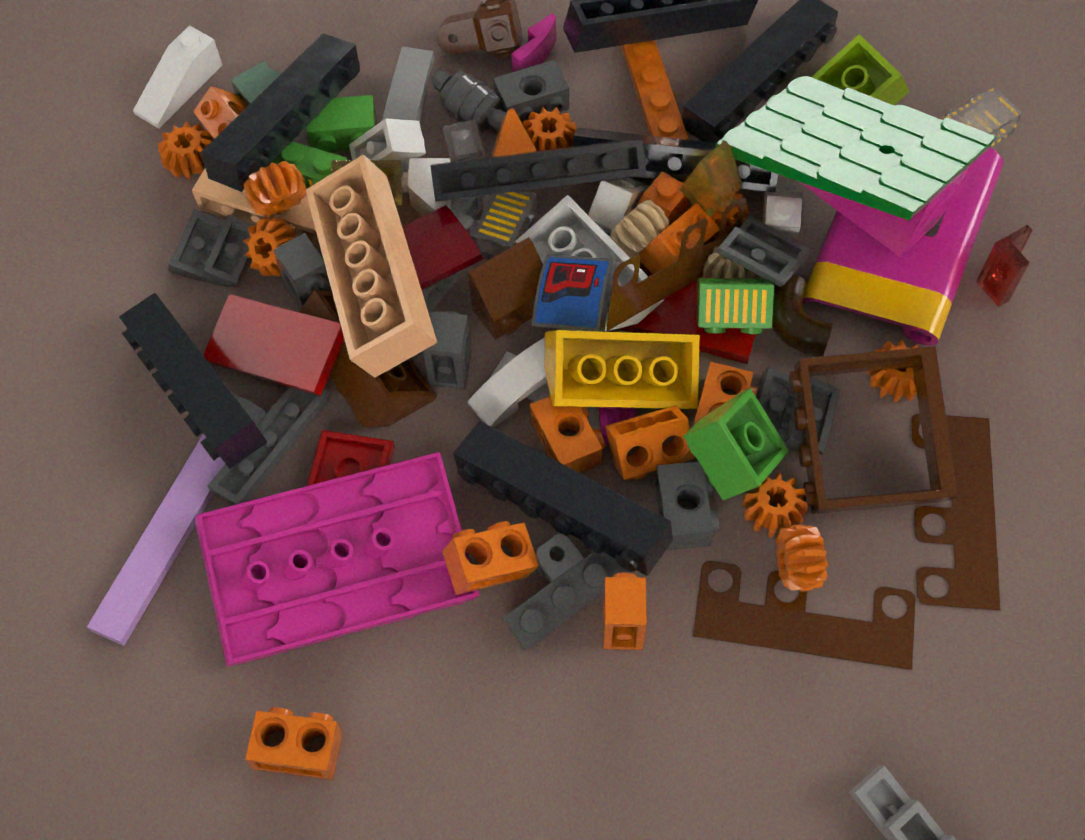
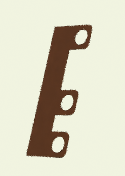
M741 198L725 208L722 214L718 239L703 246L707 227L706 219H702L689 226L682 236L679 260L637 283L641 261L639 255H635L619 264L613 276L607 331L696 281L697 278L703 277V268L708 256L713 253L715 247H719L735 227L740 228L742 225L746 199ZM738 206L740 214L737 221L731 227H726L727 215L734 207ZM695 228H700L701 236L699 241L693 248L687 249L686 241L689 234ZM633 264L634 274L631 280L626 285L619 286L618 278L621 271L627 265Z
M919 413L912 418V441L917 447L924 448L923 438L919 434V426L921 424ZM946 415L958 497L952 499V508L918 507L915 510V535L919 541L924 543L954 545L955 569L921 567L917 571V597L925 605L1001 610L989 418ZM926 515H940L946 522V531L940 536L927 534L922 528V520ZM930 575L944 577L949 584L948 594L942 598L931 597L924 589L925 579Z
M708 561L703 564L694 637L912 670L916 601L912 592L889 587L878 588L874 596L873 622L805 612L807 591L800 592L799 590V596L793 602H782L774 593L776 583L782 580L779 577V571H773L768 575L765 606L739 602L742 574L740 568L734 564ZM716 569L728 571L733 578L732 587L722 593L711 589L708 584V576L712 571ZM897 595L903 598L907 604L906 614L898 619L888 617L882 609V602L885 597Z

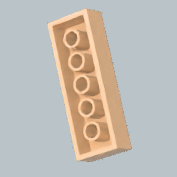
M363 154L305 191L349 358L370 375L377 377L436 344L437 339L388 178Z

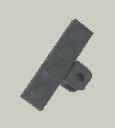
M288 387L267 414H265L264 409L249 400L236 397L254 421L267 443L229 469L225 464L209 483L208 488L210 492L232 506L248 502L330 400L329 391L324 388L321 396Z
M558 533L534 551L539 567L535 570L546 586L504 616L502 620L522 648L527 650L603 594L605 577H613L614 574L623 572L631 573V571L621 567L615 558L604 552L600 554L592 552L584 558L567 536ZM550 551L557 554L558 561L550 558Z

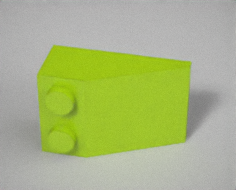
M860 34L812 76V78L842 90L848 87L891 105L897 104L910 92L902 74Z

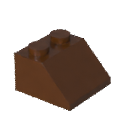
M529 237L468 271L472 310L495 340L504 334L514 333L523 323L533 317L535 296L543 263Z

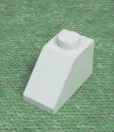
M384 119L349 144L352 161L364 154L382 172L409 165V158H419L426 153L420 123L415 120Z
M409 158V170L402 174L403 193H409L411 207L421 216L445 205L449 209L451 208L452 200L435 202L430 167L431 164L451 162L450 158Z
M631 177L601 181L588 216L604 232L611 234L616 225L636 208L642 194L649 185Z
M776 189V192L764 191L762 223L797 241L801 228L802 212L800 192L785 189Z

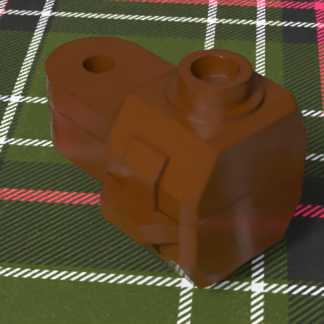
M482 0L476 11L447 17L442 22L437 33L438 45L448 54L482 50L489 55H494L498 59L511 57V53L519 49L522 43V28L515 0Z

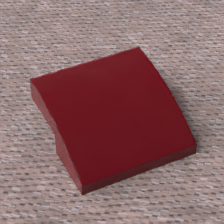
M447 205L402 226L421 290L483 260L482 254L475 242Z

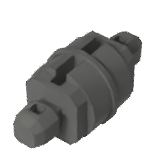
M437 70L431 77L432 85L440 93L442 104L449 113L455 116L459 122L465 123L472 129L476 128L483 132L489 126L492 130L499 132L501 122L506 113L501 109L500 98L496 95L495 91L489 88L485 82L479 81L461 70L457 71L454 76L444 70Z

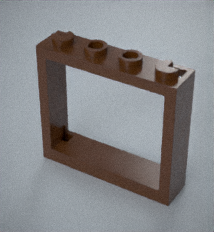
M936 346L802 358L798 360L793 367L794 371L789 372V385L791 392L797 393L798 407L794 408V423L796 430L802 431L803 444L799 445L798 454L801 467H806L808 482L803 484V489L806 492L804 500L808 505H811L812 514L947 502L958 497ZM913 367L931 490L825 499L810 377Z

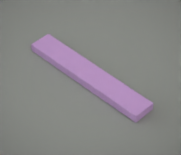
M204 434L87 625L91 632L125 646L195 527L196 516L203 513L211 500L213 493L210 492L208 485L225 463L221 457L213 461L200 443L206 438Z

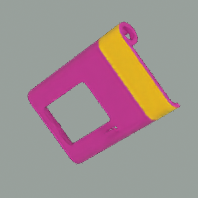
M991 147L980 155L969 167L949 203L937 234L932 237L924 235L902 257L896 255L836 210L808 280L803 303L807 304L809 301L818 302L903 326V334L909 340L926 346L936 345L1004 163L1003 158Z

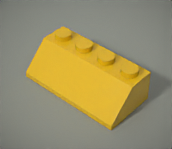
M568 330L545 332L544 370L552 405L622 408H668L676 405L679 409H698L700 335Z

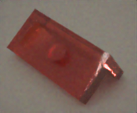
M1029 225L994 243L976 281L998 307L1010 301L1030 263L1022 254L1033 231Z

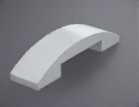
M560 329V330H568V331H581V330ZM545 337L504 365L467 401L468 406L483 423L494 428L519 410L518 403L547 383L544 370Z

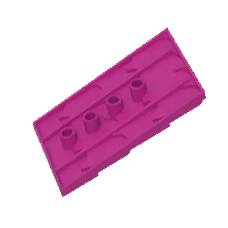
M440 452L198 514L195 518L226 667L286 653L293 649L336 639L343 635L410 619L417 615L460 605L464 602L475 600L480 596L478 590L455 594L442 550L452 540V536L462 530ZM465 553L466 559L470 562L468 553Z

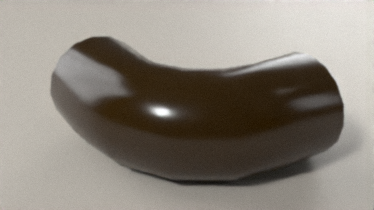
M794 274L783 286L780 287L774 284L773 331L786 345L811 356L824 357L833 324L814 319L803 310L802 303L807 289V282L802 277Z

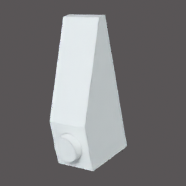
M189 25L167 47L133 109L134 114L159 129L222 66L215 40Z

